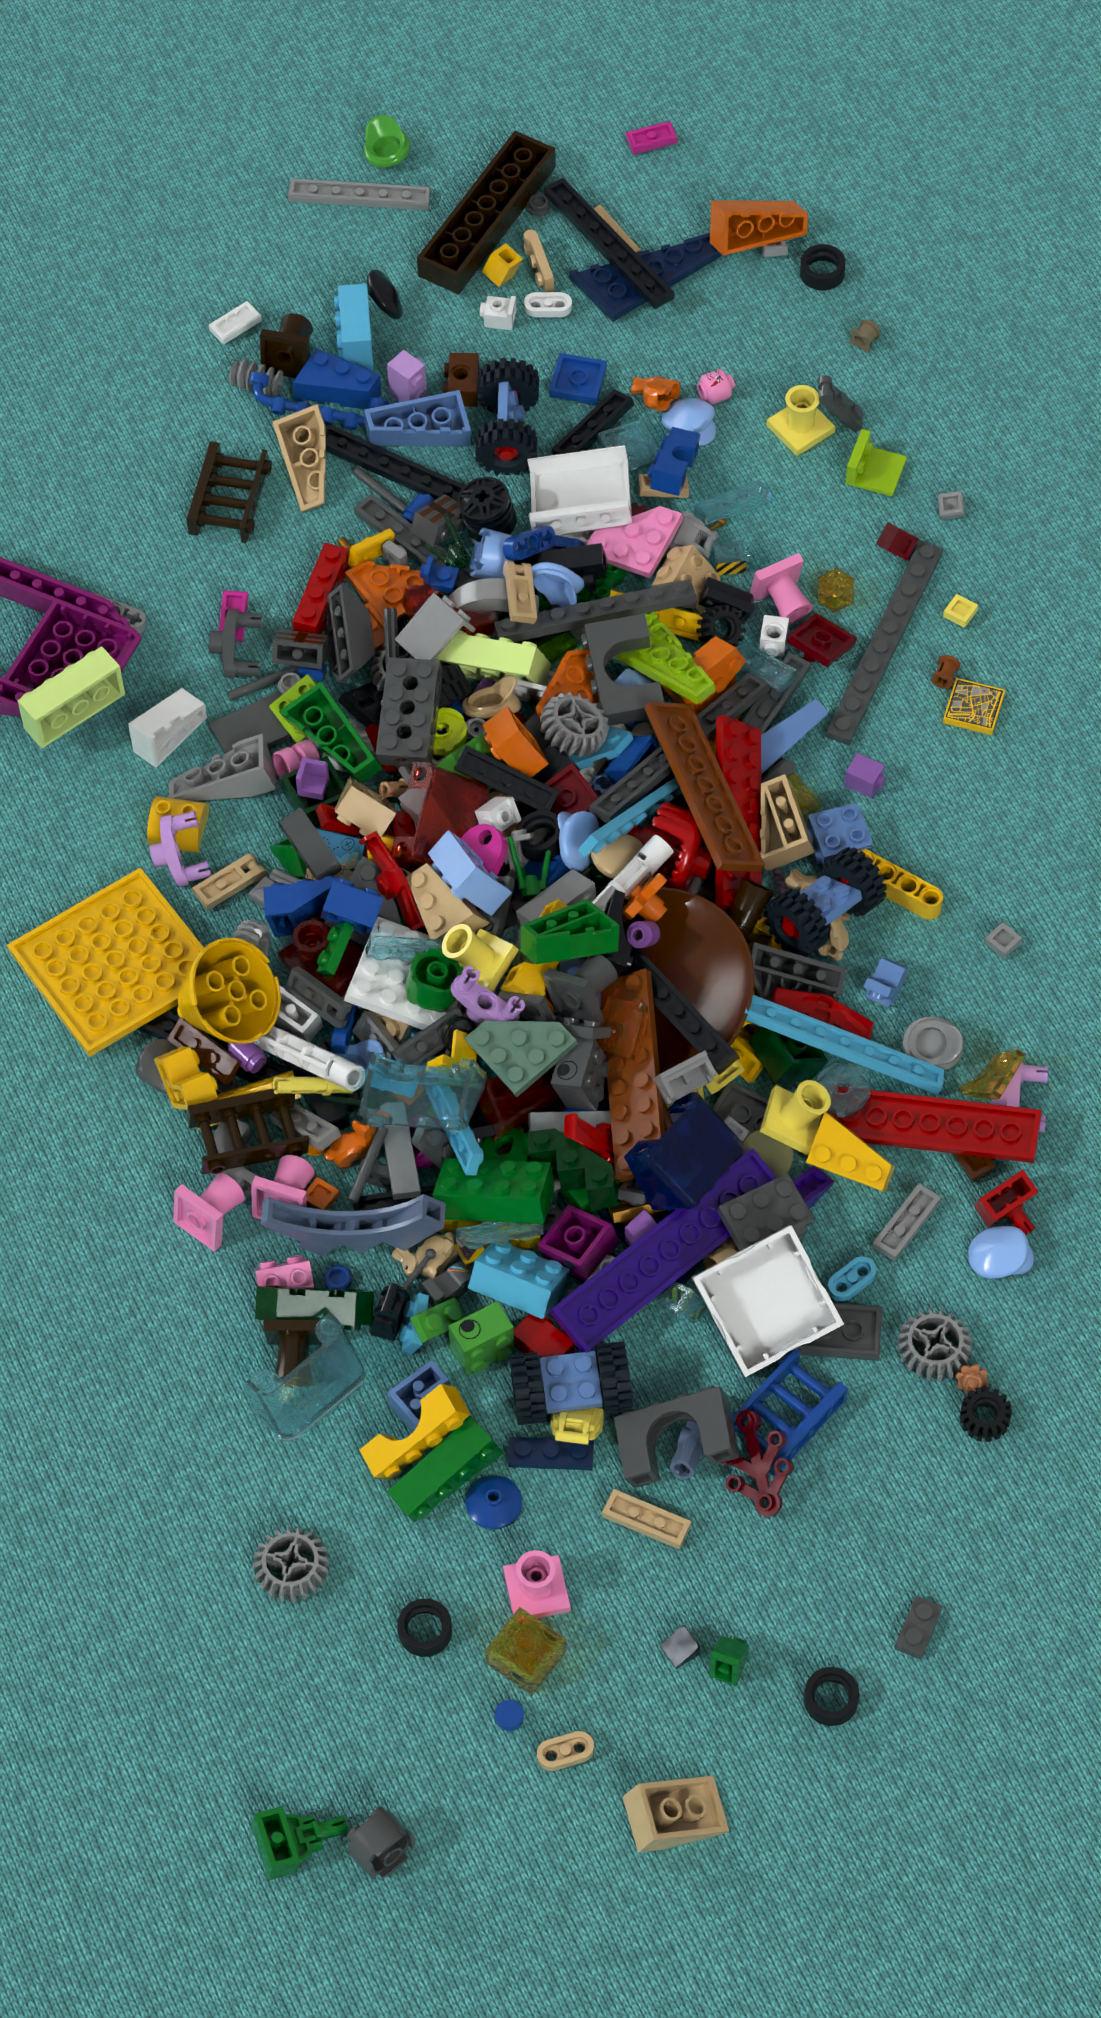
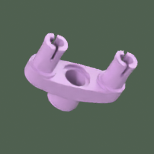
M195 810L172 816V814L162 816L160 818L161 842L149 846L155 868L168 865L179 887L190 885L191 881L212 876L211 870L200 872L202 869L210 868L208 861L187 867L183 865L175 836L177 831L199 826L196 819L187 822V819L197 817Z
M466 966L462 974L457 976L452 982V995L467 1008V1015L473 1022L518 1021L520 1018L519 1014L525 1008V1002L522 999L519 1003H516L519 997L513 996L506 1003L500 997L478 984L476 981L480 977V972L476 969L474 973H471L474 968L473 966Z
M1012 1062L1007 1085H992L991 1104L1019 1107L1020 1084L1023 1081L1047 1083L1048 1066L1024 1065V1062ZM1045 1115L1041 1117L1039 1132L1045 1133Z

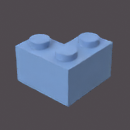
M433 1360L388 1391L390 1408L412 1433L418 1426L421 1417L420 1400L440 1384L450 1386L449 1379Z

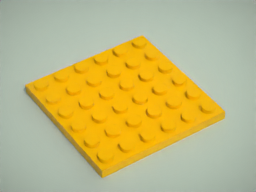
M141 868L136 869L7 944L10 954L89 1057L177 1006L180 987L197 955L204 948Z

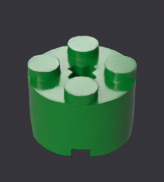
M431 948L428 949V952L416 954L412 960L405 982L407 1000L427 1010L440 1013L445 1012L456 1000L452 995L451 985L454 979L462 974L463 966L461 967L456 960L446 957L442 949Z

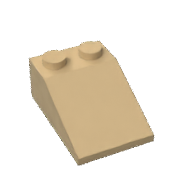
M351 776L335 807V813L338 814L337 819L348 826L351 823L361 828L359 833L364 836L377 831L379 836L382 837L396 815L394 803L381 797L380 794Z
M714 1776L640 1783L623 1796L638 1853L664 1850L729 1832Z

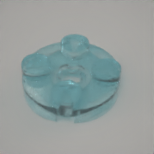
M840 1062L833 1063L824 1068L818 1075L817 1082L823 1085L830 1095L831 1105L827 1111L834 1113L838 1117H846L858 1111L866 1104L870 1097L868 1076L862 1068L855 1064L840 1065ZM840 1084L842 1086L849 1085L848 1091L846 1093H839L837 1086Z

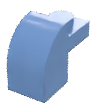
M881 958L874 976L866 980L864 988L868 990L865 997L890 1007L898 996L910 968L888 958Z

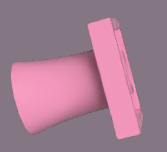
M800 553L755 572L750 589V594L753 595V602L771 595L780 617L789 618V624L803 619L813 610V605L797 586L804 562Z
M285 1155L280 1158L274 1181L255 1176L251 1184L252 1217L261 1220L263 1200L268 1197L289 1204L307 1207V1191H304V1189L315 1175L311 1164L301 1157Z
M224 1173L217 1174L200 1196L181 1184L174 1191L173 1222L215 1252L222 1245L223 1216L244 1202V1192L233 1178Z
M533 1550L523 1554L516 1564L503 1566L515 1623L571 1612L559 1555L550 1556L543 1551Z

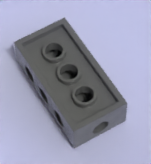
M388 657L375 754L380 765L431 768L443 678V669L439 660ZM406 735H411L409 738L403 739Z

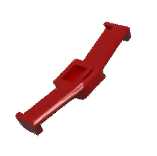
M377 831L363 837L358 841L359 844H365L382 871L376 877L379 892L383 896L385 895L387 900L395 897L407 927L413 931L418 930L424 926V922L402 869Z
M779 987L774 988L770 997L771 1002L871 1040L874 1022L838 1002L833 997L823 993L818 994Z
M576 1113L566 1115L564 1119V1136L594 1152L615 1167L611 1125L602 1122L597 1124L595 1128L580 1119Z

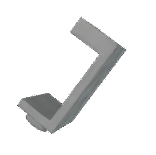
M433 593L394 640L415 659L435 660L462 626L471 632H474L476 628L469 623L472 618L464 611L453 609L456 604L445 595L441 599Z

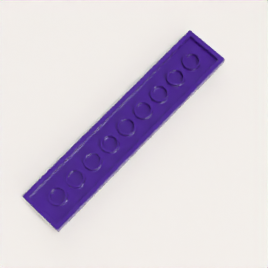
M753 1148L750 1149L549 1312L580 1351L587 1353L731 1236L716 1211L718 1206L773 1181L777 1177Z

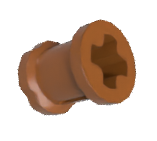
M942 655L938 659L939 666L933 674L931 681L937 687L949 689L953 685L955 672L960 668V662L953 656Z

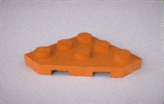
M365 560L345 572L347 581L366 603H371L383 620L385 608H396L398 618V616L408 612V610L418 606V604L421 605L422 602L427 601L433 593L436 595L440 593L439 591L424 589V580L420 578V571L412 570L410 566L397 564L383 566L376 565L375 561Z
M588 649L572 650L565 653L536 706L539 719L544 706L547 705L552 697H556L560 693L566 695L568 692H571L573 696L580 693L583 699L589 697V702L592 704L599 702L598 696L593 695L590 680L594 679L593 672H588L585 657H589Z

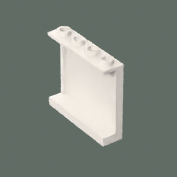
M625 445L527 459L531 485V513H529L531 528L551 526L554 529L555 535L623 526L632 523L629 462Z

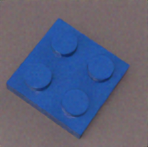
M560 353L550 386L549 397L597 405L607 369V361Z

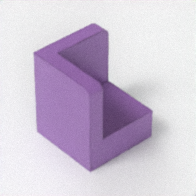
M302 757L296 776L298 796L323 800L330 779L327 762Z

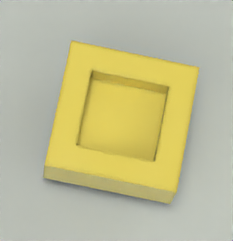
M956 594L944 610L943 617L965 628L978 611V604Z

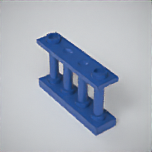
M797 1348L790 1355L786 1353L779 1360L778 1368L736 1413L734 1411L731 1412L734 1430L744 1438V1432L740 1431L736 1425L737 1415L743 1410L756 1411L760 1417L786 1435L787 1442L780 1449L769 1472L774 1477L776 1475L774 1470L776 1460L779 1458L792 1460L847 1400L848 1387L840 1381L833 1388H827L798 1365L800 1350ZM791 1373L821 1397V1402L816 1407H809L780 1385V1383ZM771 1393H774L803 1416V1421L798 1427L795 1425L790 1426L762 1404ZM756 1433L760 1449L765 1453L769 1444ZM785 1462L782 1463L781 1469L786 1466Z

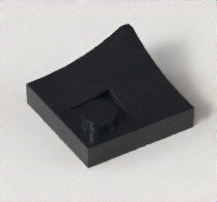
M370 682L341 694L338 702L367 728L370 724L379 725L381 701L383 700L384 691H379L377 686Z

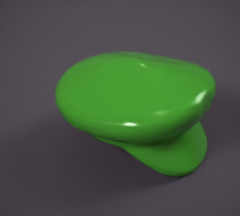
M379 115L373 117L367 123L364 155L371 165L388 168L401 163L408 156L411 150L410 139L400 129L395 119L388 115Z

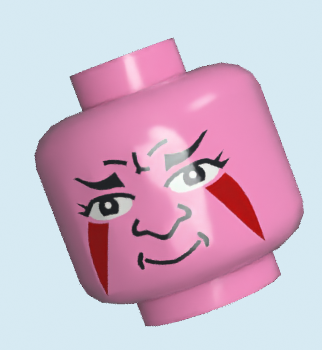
M722 369L703 374L700 382L697 383L700 398L709 404H716L730 399L732 389L735 388L731 374L727 375Z

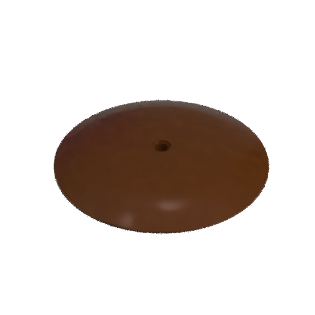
M661 887L655 894L665 902L663 905L667 908V911L656 922L660 929V938L655 945L639 949L731 1046L748 1016L745 1010L747 1008V1011H749L753 998L754 967L749 946L735 922L714 903L691 892ZM636 914L634 918H632L631 920L628 919L625 923H623V928L626 935L627 930L632 923L644 921V919L639 914ZM654 1005L661 1074L699 1053ZM604 1038L595 1039L605 1054ZM556 1064L547 1071L549 1075L553 1076ZM607 1077L604 1084L603 1100H609Z

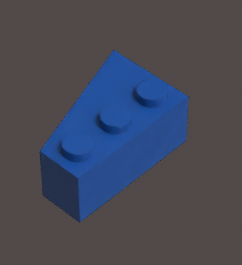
M315 349L293 381L294 401L299 402L307 399L316 400L317 404L325 405V402L339 403L341 407L369 409L370 398H378L382 393L380 374L319 349Z

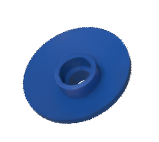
M484 1477L471 1486L466 1496L468 1515L477 1525L483 1528H504L513 1523L521 1512V1493L518 1487L505 1477ZM492 1495L499 1497L495 1502L490 1501L488 1498Z

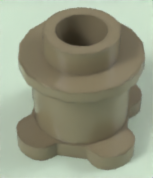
M862 320L858 329L853 328L850 331L852 336L849 341L852 345L868 353L871 350L869 345L873 340L880 337V330L874 321Z

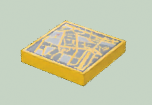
M956 678L943 717V723L993 735L1005 696V690Z

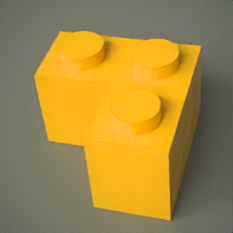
M182 1046L154 1058L173 1108L187 1110L189 1105L209 1102L218 1098L216 1080L209 1073L200 1072L198 1068L200 1064L198 1055L194 1050H191V1047Z

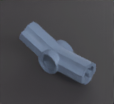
M688 1421L686 1427H683L681 1430L676 1453L672 1458L670 1471L675 1474V1477L683 1480L693 1477L700 1459L705 1457L699 1426L692 1421Z

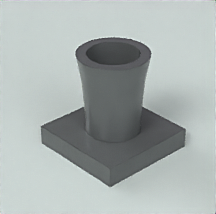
M600 954L587 956L575 975L550 968L543 974L556 1014H559L560 1017H579L582 1023H584V1020H599L600 1025L604 1022L596 996L618 978L615 967L607 958Z

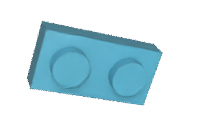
M418 1293L410 1301L408 1300L404 1307L403 1315L406 1317V1322L400 1334V1341L403 1342L402 1353L412 1355L422 1346L410 1318L427 1310L429 1295Z

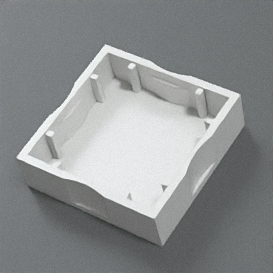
M792 1225L786 1226L691 1277L745 1377L779 1360L791 1350L810 1343L844 1325L826 1289L821 1285L816 1276L810 1259Z

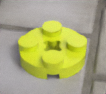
M442 707L438 711L436 731L446 728L447 733L440 735L436 732L433 755L447 757L465 744L468 732L467 724L460 712L452 708Z

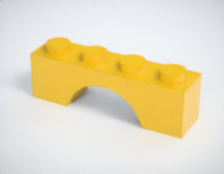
M557 899L545 906L540 917L568 907V905ZM560 961L537 965L523 962L511 968L500 990L545 997L546 984L543 974L549 968L557 970L556 967Z
M440 1384L420 1400V1421L414 1432L405 1439L399 1440L395 1436L379 1433L359 1449L374 1478L386 1480L397 1478L402 1473V1469L418 1461L422 1457V1453L428 1448L438 1445L443 1440V1436L463 1424V1420L471 1414L456 1387Z

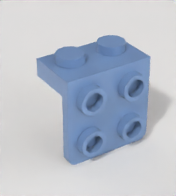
M853 803L808 815L807 830L815 850L812 856L815 865H820L821 870L824 869L822 866L827 860L846 847H850V849L854 847L858 851L872 847V838L858 804Z

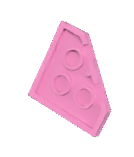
M659 506L632 516V523L628 525L595 530L586 545L602 543L607 556V564L651 579L684 519L683 514Z

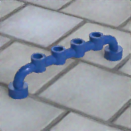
M260 372L250 373L249 384L253 386V394L256 400L265 406L271 407V413L285 415L286 410L296 413L312 406L306 402H293L282 397L266 396L263 393V388L268 387L270 377ZM372 397L370 398L368 408L389 405V401ZM319 407L325 425L327 423L333 425V421L336 420L343 422L342 427L344 429L353 431L357 430V425L365 426L364 416H360L357 413L336 411L330 407Z

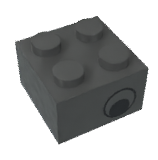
M573 1036L577 1040L578 1045L556 1063L550 1084L567 1108L597 1111L599 1102L604 1097V1084L608 1076L609 1061H606L607 1057L595 1039Z

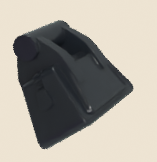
M389 1283L388 1286L383 1287L379 1303L373 1314L371 1335L395 1341L404 1318V1307L407 1301H410V1295L405 1290L399 1288V1285Z

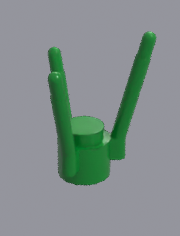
M510 836L508 837V842L518 878L521 900L530 901L547 888L546 879L551 851H546L541 879L538 880L535 875L526 876L525 867L521 868L514 840Z

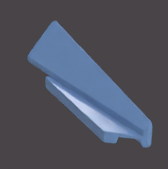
M817 699L761 735V774L828 714V711Z

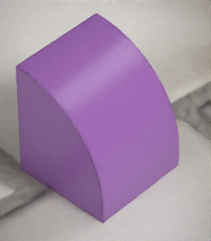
M645 1210L625 1226V1243L629 1246L657 1225Z

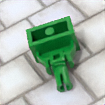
M283 1806L255 1813L251 1827L268 1880L297 1873L299 1864L306 1861L312 1852L323 1849V1840L348 1834L347 1823L344 1824L346 1821L344 1815L319 1822L314 1821L313 1815L302 1818L295 1814H285Z

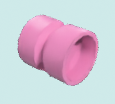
M303 740L291 746V748L286 747L276 751L273 754L272 761L277 776L281 779V776L299 769L302 757L319 760V753L313 743L309 740Z

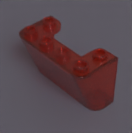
M413 762L407 787L426 789L415 836L394 837L391 854L399 867L412 873L426 863L432 866L434 861L428 855V852L448 830L462 838L469 829L479 825L475 810L488 801L489 789L485 784L427 762ZM421 771L426 776L422 781L418 782L417 776ZM403 844H407L406 853L400 857V847Z

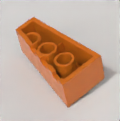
M711 200L710 243L723 256L807 235L808 213L795 201Z

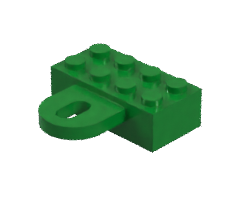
M513 1128L495 1130V1135L487 1136L486 1141L479 1142L478 1145L482 1148L484 1157L476 1175H465L458 1158L444 1159L433 1192V1198L446 1203L445 1220L544 1224L555 1189L551 1162H530L528 1135L525 1132ZM513 1144L508 1154L498 1155L499 1148L502 1145Z

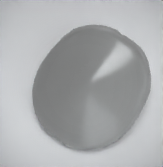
M931 1016L913 1021L906 1028L902 1041L904 1054L944 1070L954 1067L959 1062L964 1046L962 1033L954 1023Z

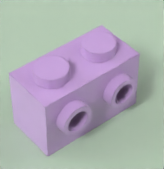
M405 350L401 351L387 364L389 395L399 402L426 397L425 364L421 359L413 357Z

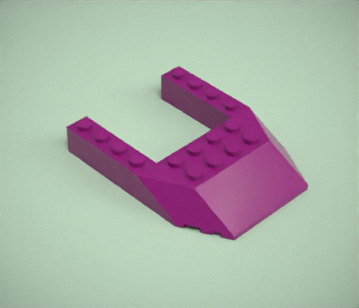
M0 557V596L44 613L41 621L5 677L0 676L1 715L21 716L17 700L25 693L41 686L45 680L55 677L67 666L75 664L83 659L87 653L95 651L101 646L118 663L121 672L123 671L140 644L142 636L129 625L124 616L117 612L110 600Z

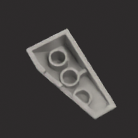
M263 733L238 741L232 745L233 750L222 756L216 754L211 757L213 761L201 768L195 766L169 781V798L200 801L253 797L276 789V772Z

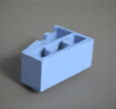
M449 830L428 852V855L434 861L432 864L434 869L442 874L441 879L452 887L450 891L458 899L463 900L466 898L490 916L496 912L512 893L508 887L496 880L498 876L494 872L488 873L482 865L484 861L464 840Z

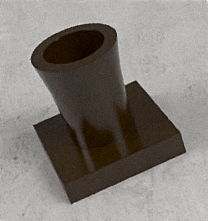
M291 313L281 319L279 332L262 329L260 333L261 364L266 366V373L270 367L275 369V375L279 370L283 371V376L296 378L310 358L309 338L313 333V327L307 318Z
M741 877L733 906L727 915L738 926L747 943L752 944V942L768 946L772 936L755 928L765 906L775 892L757 882Z
M264 1320V1333L268 1345H278L273 1382L288 1386L310 1384L312 1379L309 1366V1345H323L324 1334L320 1320Z

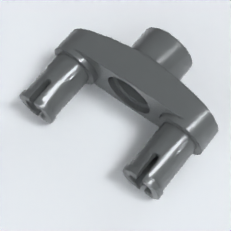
M229 609L223 631H210L209 653L222 654L225 677L235 678V675L258 677L259 661H241L234 658L235 632L238 630V627L261 629L262 613L239 612V609Z

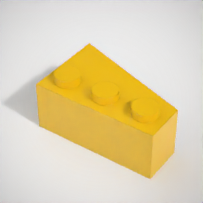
M824 1113L806 1163L886 1192L895 1166L830 1113Z

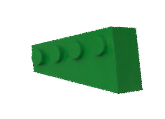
M319 682L279 711L290 725L360 783H364L383 769L322 682Z
M469 1416L459 1428L448 1435L395 1483L387 1493L413 1522H416L418 1519L425 1518L436 1505L504 1453L472 1416Z

